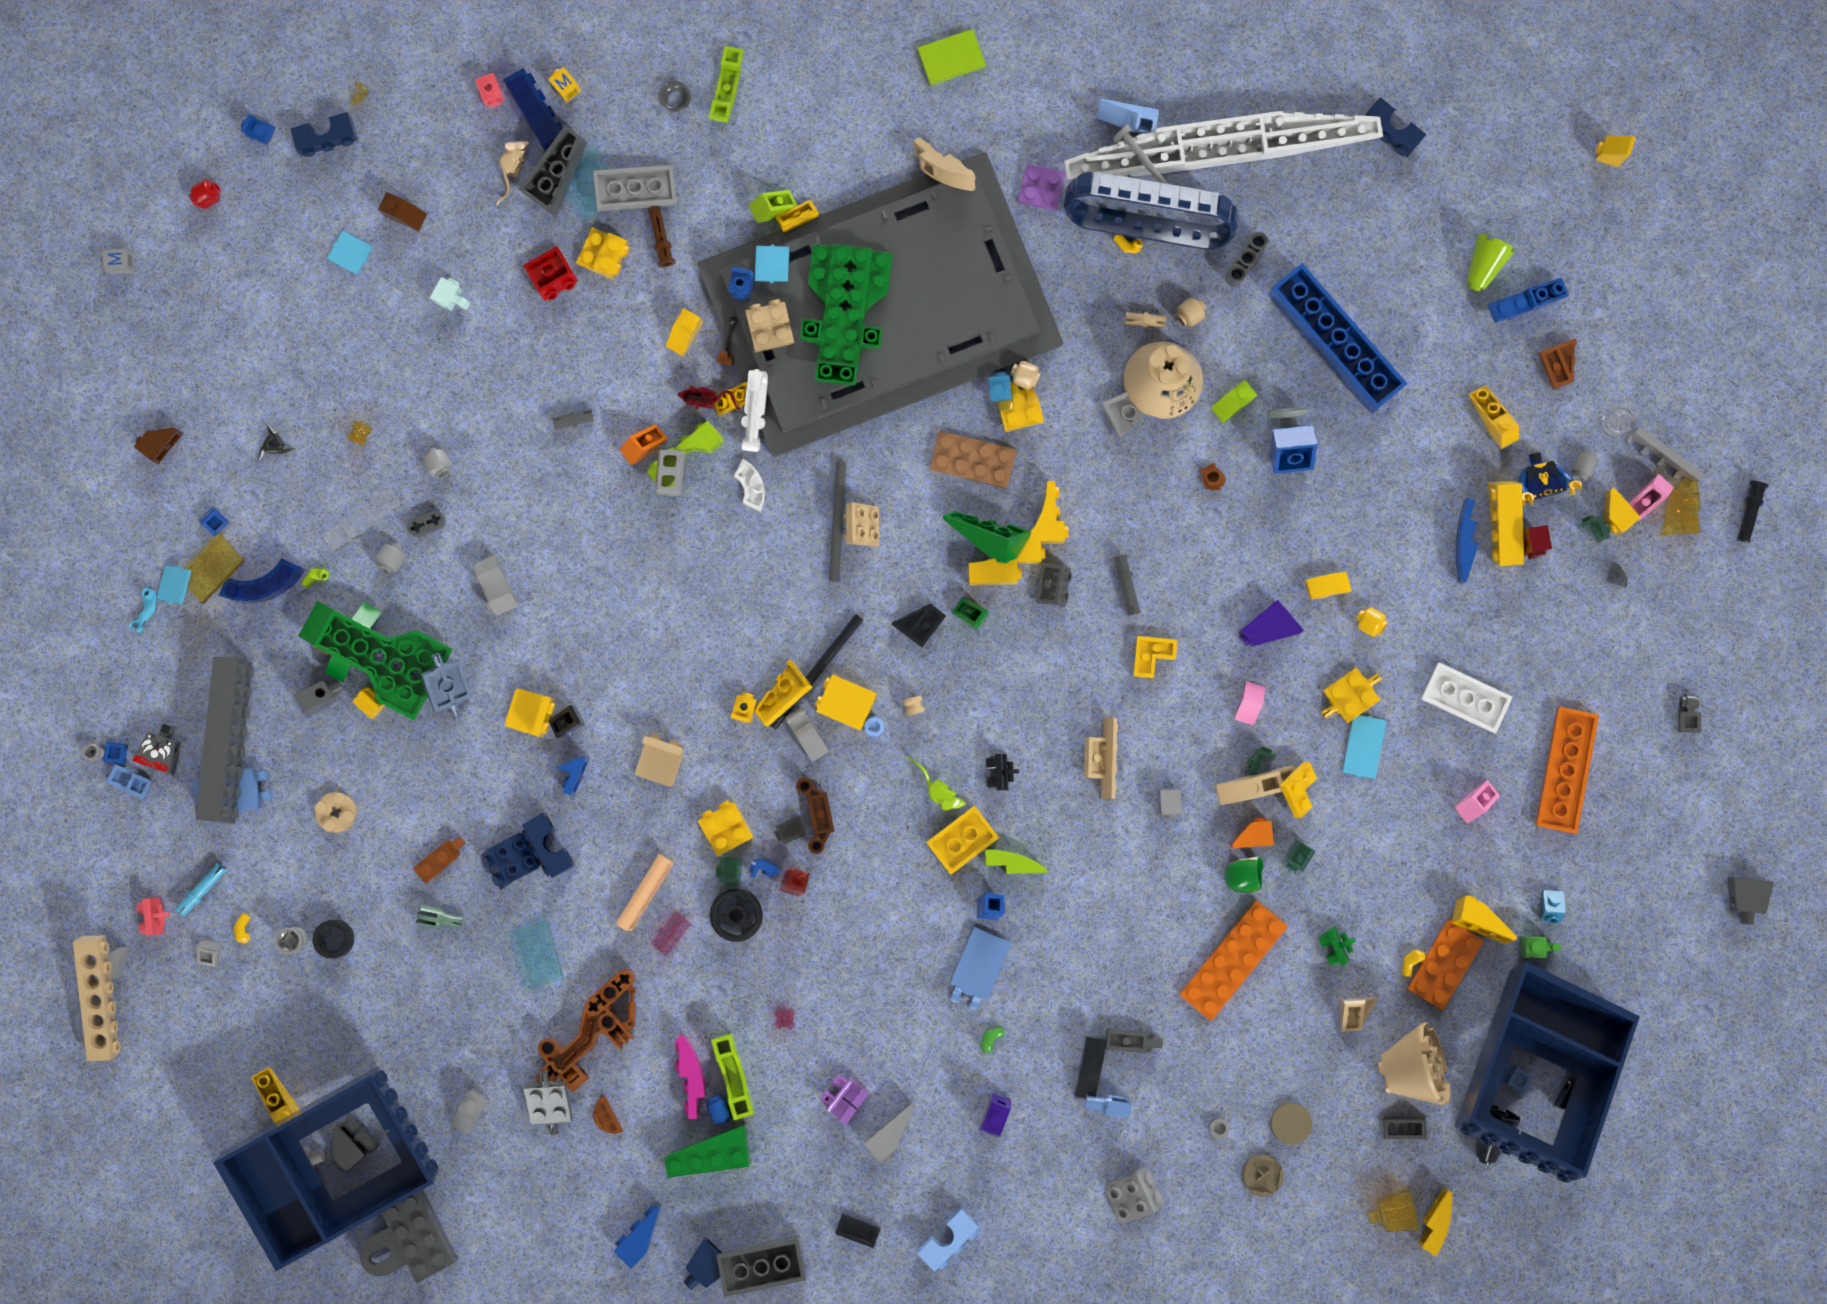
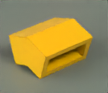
M369 685L363 688L352 701L370 719H374L385 706L377 702L375 691Z

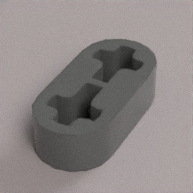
M431 511L410 520L407 530L411 535L421 537L443 528L446 520L439 511ZM433 516L441 518L438 520V525L434 523L428 524V522L434 520ZM415 523L419 525L425 524V526L419 528L420 532L418 533L412 530L415 527Z

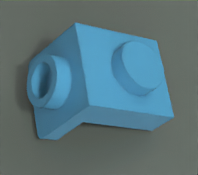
M1006 372L994 373V377H989L991 402L1012 400L1010 383L1012 377L1006 375Z
M1543 890L1541 893L1543 912L1540 916V921L1549 924L1561 923L1566 914L1564 892Z

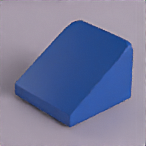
M214 506L199 519L200 524L214 536L229 523Z

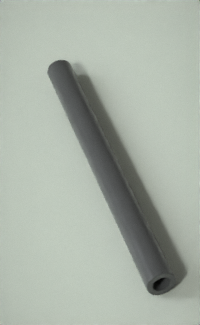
M836 462L829 581L839 582L846 462Z

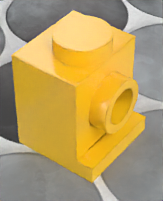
M742 692V696L737 695L730 718L752 724L758 700L753 699L754 695ZM746 703L748 705V708L745 711L741 710L740 708L741 704Z

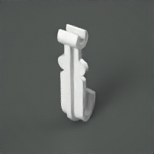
M760 369L749 370L744 409L747 416H744L741 420L742 425L747 428L746 437L742 441V450L754 452L760 450L759 429L764 428L766 424L761 416L765 414L768 375L767 372L760 371Z

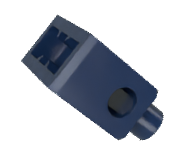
M707 1237L703 1239L685 1267L690 1275L683 1282L690 1290H693L699 1282L707 1288L720 1278L716 1255L723 1252Z

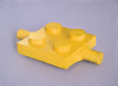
M1356 667L1323 690L1329 699L1330 706L1321 711V714L1327 719L1336 712L1348 724L1380 701V698L1374 692L1373 685L1382 680V678H1377L1379 674L1376 673L1367 680Z

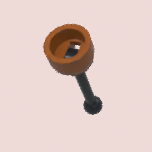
M735 317L729 319L730 328L725 350L718 354L717 363L732 366L733 355L729 351L734 325L737 323Z

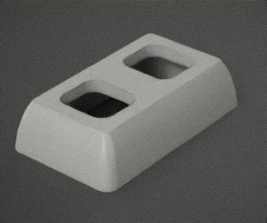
M659 450L655 493L657 495H682L685 465L684 451ZM664 456H676V466L665 467L663 465ZM664 475L675 477L673 487L662 486V477Z

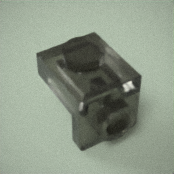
M799 816L776 825L777 830L774 831L778 842L782 841L784 845L807 835Z

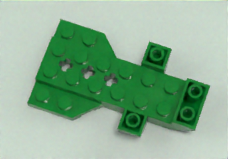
M813 244L808 285L821 299L825 309L823 322L802 318L800 339L820 346L815 381L855 386L861 351L880 349L883 328L864 326L865 313L877 301L888 295L893 253L877 252L870 248ZM851 264L856 269L848 272V269L845 267ZM851 284L853 289L847 292L843 286ZM847 303L848 306L851 308H847V311H843L841 305Z
M317 601L298 637L332 655L325 673L344 682L352 666L369 674L377 702L415 721L428 695L422 679L413 681L411 672H416L417 669L420 671V675L432 670L435 667L432 655L440 653L443 663H446L453 649L418 630L391 638L374 631L373 628L382 611L363 602L351 619ZM382 651L385 658L383 661L377 662V657L374 654ZM400 660L403 668L402 670L398 669V671H395L393 662Z

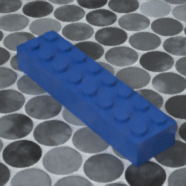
M1303 263L1271 288L1268 293L1269 296L1372 414L1408 384Z

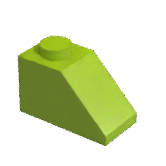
M790 190L762 193L748 206L756 222L760 223L775 219V216L796 207L797 204Z
M1244 380L1214 404L1211 410L1223 424L1254 401L1257 394L1247 381Z

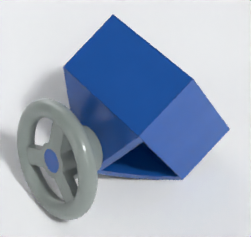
M1284 408L1268 412L1269 417L1280 418L1281 427L1272 431L1270 459L1274 474L1314 470L1318 445L1313 425H1297L1296 419L1297 416L1308 414L1307 408Z

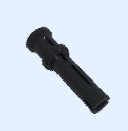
M1750 481L1749 483L1751 487L1748 497L1745 498L1747 506L1737 537L1738 541L1751 542L1759 507L1764 504V492L1769 486L1760 481Z

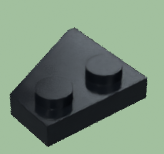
M928 604L899 620L893 621L891 625L923 648L946 618V615L932 604Z

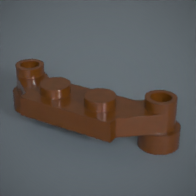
M801 778L797 781L796 788L800 793L807 796L815 835L809 841L808 849L813 854H819L824 850L829 835L835 832L828 794L816 788L810 779ZM804 782H807L809 785L806 790H803L801 787ZM815 842L820 843V848L818 850H815L813 848V844Z

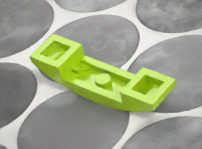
M724 46L720 75L715 97L711 104L709 120L728 123L730 120L742 69L744 49Z

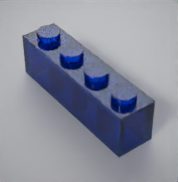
M522 68L503 79L544 151H547L563 129V126L560 122L556 123L553 119L556 115L551 106L546 107L543 102L546 98L541 89L536 90L534 86L536 81L531 72L527 74L525 69Z

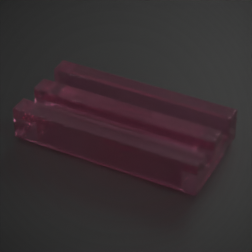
M675 911L651 945L667 957L692 923ZM678 918L679 921L660 945L657 944L673 921ZM682 923H685L686 925L684 926V928L677 935V937L674 939V941L671 943L668 949L665 950L664 946L667 944V942L670 940L673 934L677 931Z

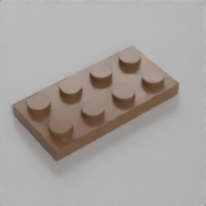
M939 431L930 470L1007 489L1017 450Z

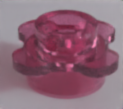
M777 1009L775 1011V1027L777 1029L782 1027L792 1029L795 1026L793 1021L795 1011L793 1009Z

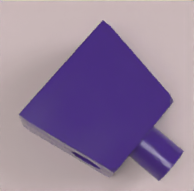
M992 1093L979 1130L997 1138L1000 1137L1010 1113L1012 1101Z

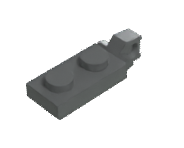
M1107 1028L1105 1050L1146 1053L1151 1052L1152 1048L1162 1049L1163 1040L1152 1038L1153 1034L1148 1032Z

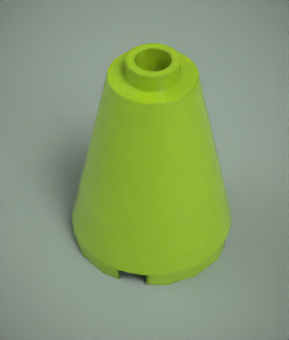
M1479 233L1477 236L1466 281L1469 284L1468 288L1477 292L1480 289L1485 290L1515 252V249L1506 242L1497 238H1490L1488 240V235Z

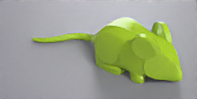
M907 756L925 774L928 796L933 802L940 804L942 810L949 811L966 805L963 800L955 797L957 793L949 790V787L941 780L937 779L931 783L926 769Z

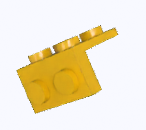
M516 689L506 717L505 726L543 738L549 729V717L555 710V699L523 689Z

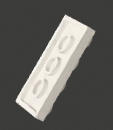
M1439 662L1436 664L1421 696V700L1493 734L1497 733L1513 698Z

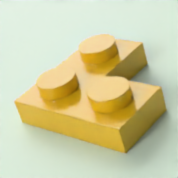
M1137 636L1133 677L1153 679L1156 659L1176 660L1178 640Z
M1304 761L1280 784L1294 818L1301 819L1313 807L1305 791L1317 779L1310 762Z

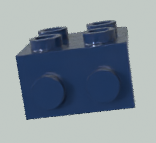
M517 833L488 848L481 854L484 867L489 869L493 883L500 890L540 867V863L523 833Z

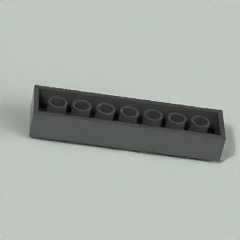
M213 657L196 820L235 824L239 815L237 799L241 796L239 779L243 776L244 739L248 733L246 720L250 714L248 702L252 695L250 683L254 675L253 663L239 658Z

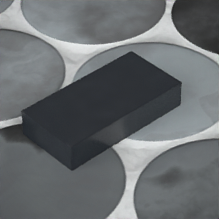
M842 1213L835 1234L874 1249L881 1227Z

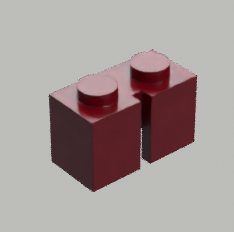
M1548 525L1529 527L1523 530L1524 557L1528 556V559L1540 558L1552 549Z

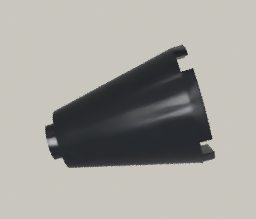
M1492 1105L1490 1110L1492 1117L1515 1128L1518 1127L1520 1117L1507 1109L1505 1112L1498 1110L1499 1106ZM1477 1138L1476 1156L1479 1158V1161L1487 1165L1496 1163L1502 1153L1499 1151V1148L1494 1145H1485Z

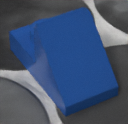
M581 756L556 767L570 773V776H567L564 780L563 793L575 796L590 758Z

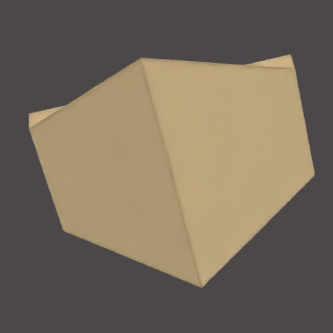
M1379 997L1340 999L1341 1031H1362L1363 1023Z

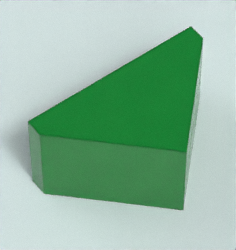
M964 597L961 598L951 612L976 631L989 614L986 609Z

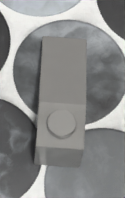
M912 1102L864 1141V1145L879 1163L883 1160L886 1163L895 1155L893 1152L897 1148L914 1109Z

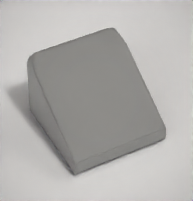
M202 939L197 946L196 963L217 967L222 943Z

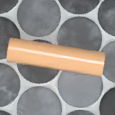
M660 853L657 855L618 918L616 924L625 931H632L673 866L672 860Z

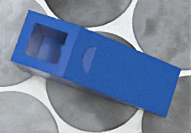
M660 1203L656 1207L652 1205L644 1213L646 1215L645 1219L642 1222L637 1220L629 1228L632 1232L627 1237L623 1234L615 1243L617 1247L613 1252L630 1269L649 1249L662 1206Z

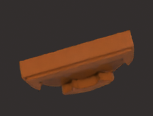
M603 1095L594 1107L593 1117L595 1124L600 1130L607 1133L617 1134L623 1132L624 1130L606 1096Z

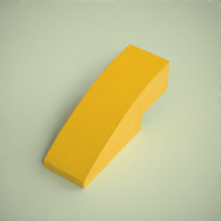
M1445 1187L1422 1221L1428 1226V1229L1418 1243L1419 1246L1435 1257L1444 1243L1451 1221L1452 1192Z

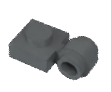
M1684 694L1679 699V706L1684 708L1685 712H1678V732L1701 733V712H1694V709L1699 707V697L1694 694Z

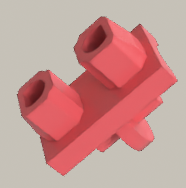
M161 897L142 899V902L136 905L138 914H144V922H140L138 925L139 933L146 934V936L165 934L164 917L170 916V912L164 913Z

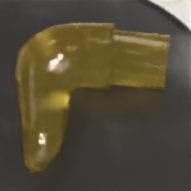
M357 80L354 83L359 92L350 99L354 106L365 100L369 94L368 88Z

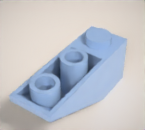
M1101 99L1097 119L1121 128L1129 125L1132 132L1147 134L1155 131L1159 110Z

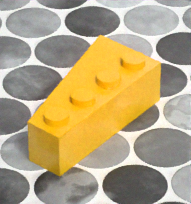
M1514 481L1487 482L1491 518V540L1493 541L1492 561H1495V564L1498 566L1523 565L1522 484Z

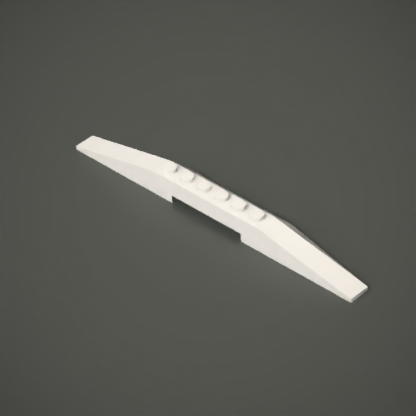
M1283 111L1162 127L1155 129L1153 132L1138 135L1133 139L1158 172L1164 174L1290 156L1383 137L1380 117L1354 115V117L1339 114L1332 116L1320 113L1313 115L1301 112L1283 113ZM1125 140L1109 147L1100 148L1098 151L1085 153L1064 161L1067 181H1072L1080 174L1086 172H1100L1124 177L1152 175Z

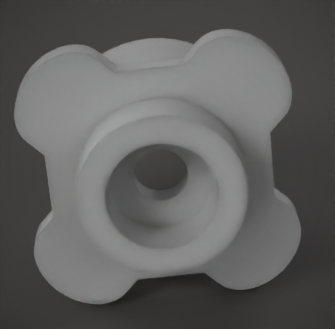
M92 740L90 744L81 749V754L87 759L89 764H95L97 759L104 757L105 750L99 747V742L96 740Z

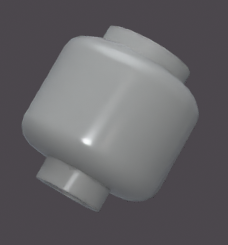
M436 448L426 451L422 463L429 476L441 479L449 475L452 462L446 451L443 449L436 450Z
M397 544L383 545L375 557L376 567L385 574L398 572L405 561V556L402 553L403 549Z

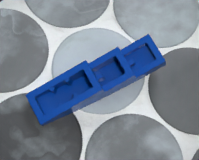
M1469 498L1463 501L1456 535V569L1458 583L1460 584L1467 582L1479 545L1471 541L1477 522L1470 520L1475 500Z

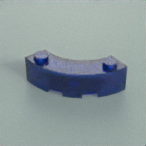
M281 558L268 574L258 579L239 581L227 577L218 596L239 603L266 602L279 597V595L291 589L306 569Z

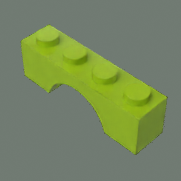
M707 420L705 423H699L690 436L685 435L679 441L680 444L676 448H670L669 450L684 451L685 455L692 451H703L711 454L725 441ZM664 456L663 465L665 467H675L677 457ZM658 461L653 462L647 471V474L655 483ZM664 475L662 477L663 487L674 486V476Z
M733 1032L713 1038L711 1042L716 1060L724 1077L733 1120L754 1115L756 1111Z

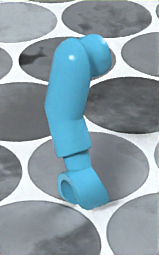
M149 588L142 591L143 610L138 615L139 618L129 624V629L131 630L134 629L135 625L139 624L135 630L138 633L144 630L143 623L147 622L156 611V593Z

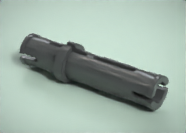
M1121 555V560L1119 556L1114 557L1119 574L1117 578L1121 582L1128 616L1134 615V611L1135 614H1139L1141 611L1127 555Z

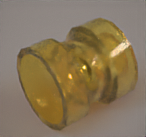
M354 420L352 424L353 429L348 433L346 439L365 447L367 435L371 434L373 428Z

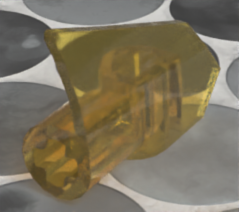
M1685 477L1669 494L1660 534L1662 537L1677 534L1690 535L1701 532L1698 517L1700 510L1698 483L1690 478Z

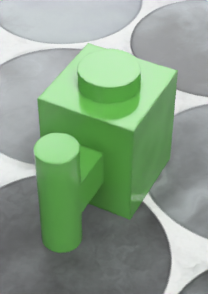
M1520 936V957L1547 958V951L1558 952L1561 950L1560 944L1547 943V937Z

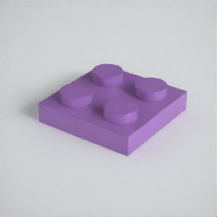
M1027 164L1018 203L1057 211L1065 172Z

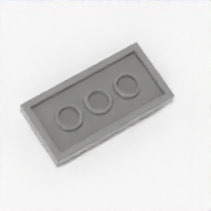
M672 165L593 171L597 211L677 205Z

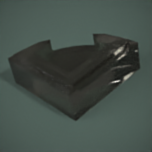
M1611 562L1606 582L1625 588L1627 587V577L1622 567L1615 562Z

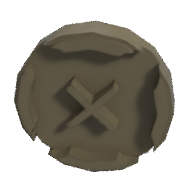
M1289 1102L1281 1104L1274 1110L1270 1125L1277 1139L1283 1143L1294 1145L1307 1139L1311 1133L1312 1120L1304 1107Z
M1266 1154L1255 1155L1245 1163L1242 1170V1180L1246 1188L1253 1194L1260 1197L1270 1196L1282 1186L1284 1180L1283 1169L1280 1163L1273 1157Z

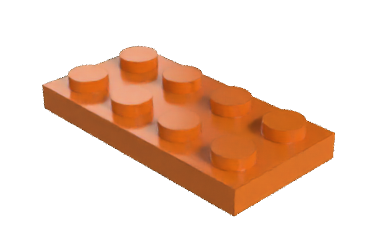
M1447 919L1427 952L1425 960L1420 964L1406 988L1442 1011L1484 942L1483 939L1465 928L1451 923L1452 920Z

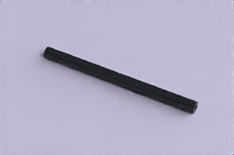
M855 614L805 678L811 686L863 622L860 616ZM800 699L797 702H795L789 709H787L780 717H778L772 724H770V726L776 730L784 721L785 717L788 716V714L800 701Z

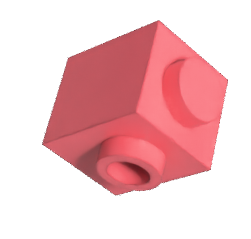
M494 73L475 79L486 107H496L502 101H505Z

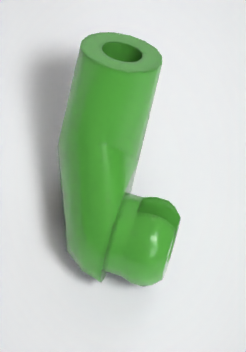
M1002 1026L984 1033L980 1042V1048L984 1053H991L995 1039L1005 1036Z

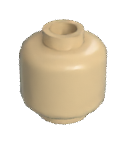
M1191 297L1177 306V313L1175 315L1182 326L1193 327L1205 318L1204 310L1206 306L1202 300H1196Z
M1021 361L1019 365L1014 364L1010 375L1013 376V384L1029 390L1032 387H1036L1041 373L1038 366Z

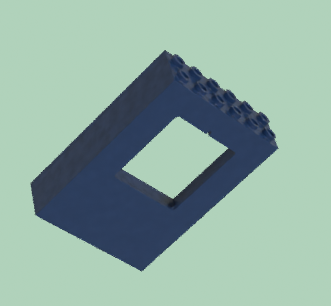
M1528 962L1515 967L1509 973L1454 1127L1461 1129L1460 1132L1464 1135H1473L1479 1138V1141L1485 1145L1498 1147L1499 1151L1504 1154H1512L1518 1157V1160L1522 1163H1531L1537 1166V1169L1543 1173L1556 1175L1559 1181L1569 1183L1587 1177L1640 1016ZM1514 1045L1576 1075L1553 1145L1523 1131L1519 1134V1129L1490 1115L1491 1107Z
M378 1066L228 1148L213 1162L275 1271L280 1270L434 1183L439 1167L434 1159H430L427 1154L429 1152L427 1145L424 1141L421 1142L419 1140L416 1126L413 1123L410 1124L407 1119V1110L403 1105H399L395 1089L389 1087L386 1082L388 1081L386 1073L383 1070L380 1071ZM369 1104L384 1131L389 1130L386 1135L400 1157L401 1163L334 1200L331 1198L301 1146L300 1140L362 1105Z

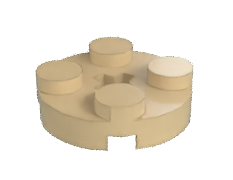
M328 793L315 805V817L318 824L327 832H344L353 825L357 815V806L354 800L344 793ZM334 807L341 809L340 817L338 818L331 815Z

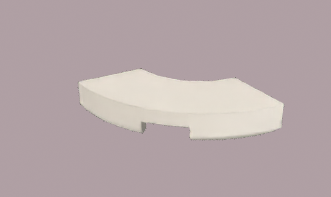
M742 459L734 475V478L740 481L744 488L742 503L761 512L765 500L763 481L758 471L748 461Z

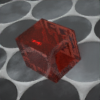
M789 868L784 872L779 891L797 897L801 896L806 891L810 873Z

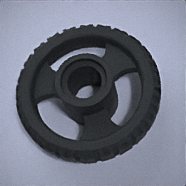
M730 889L721 893L714 900L710 909V922L714 931L721 938L731 942H741L751 938L758 931L762 923L763 912L760 902L752 893L743 889ZM736 897V905L729 907L726 913L718 911L720 904L726 898ZM749 901L755 909L754 924L746 921L747 911L744 906ZM734 909L739 910L742 914L739 921H734L731 918V912ZM726 921L733 926L739 925L741 934H729L720 926Z

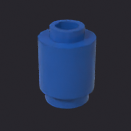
M721 1094L706 1100V1108L713 1124L722 1126L730 1122L729 1118L732 1117L725 1098H722Z

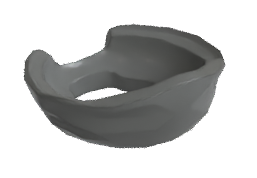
M669 81L659 91L660 103L671 111H680L690 104V90L682 82ZM674 91L680 92L683 95V102L676 108L668 105V96Z

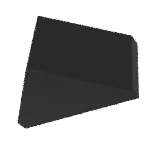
M574 705L566 707L548 720L556 738L585 725L577 707Z

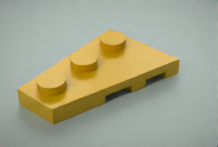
M791 659L786 663L787 668L783 674L779 673L775 679L777 682L772 690L767 691L754 710L766 727L772 724L812 688L811 684Z

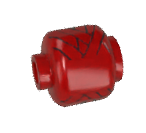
M204 179L190 189L189 197L197 208L208 209L220 201L219 193H221V189L215 182L212 183Z

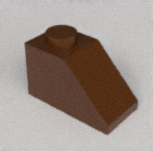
M386 192L378 208L383 216L418 232L427 216V213L388 192Z
M176 428L146 431L137 438L134 448L159 465L183 433Z

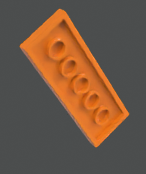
M1557 707L1535 826L1570 834L1578 833L1599 719L1598 714Z
M1255 900L1179 995L1208 1020L1212 1021L1288 926Z

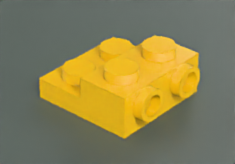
M592 227L576 264L613 280L614 276H618L621 271L622 265L620 263L622 258H626L629 253V243L623 238L611 233L607 234Z
M729 800L718 805L719 810L713 813L711 810H708L701 814L702 819L698 820L717 857L754 838L736 803H730Z

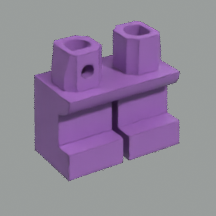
M837 1074L831 1084L840 1091L835 1096L826 1089L820 1100L827 1106L826 1110L834 1114L846 1125L867 1097L869 1091L850 1077L846 1079Z

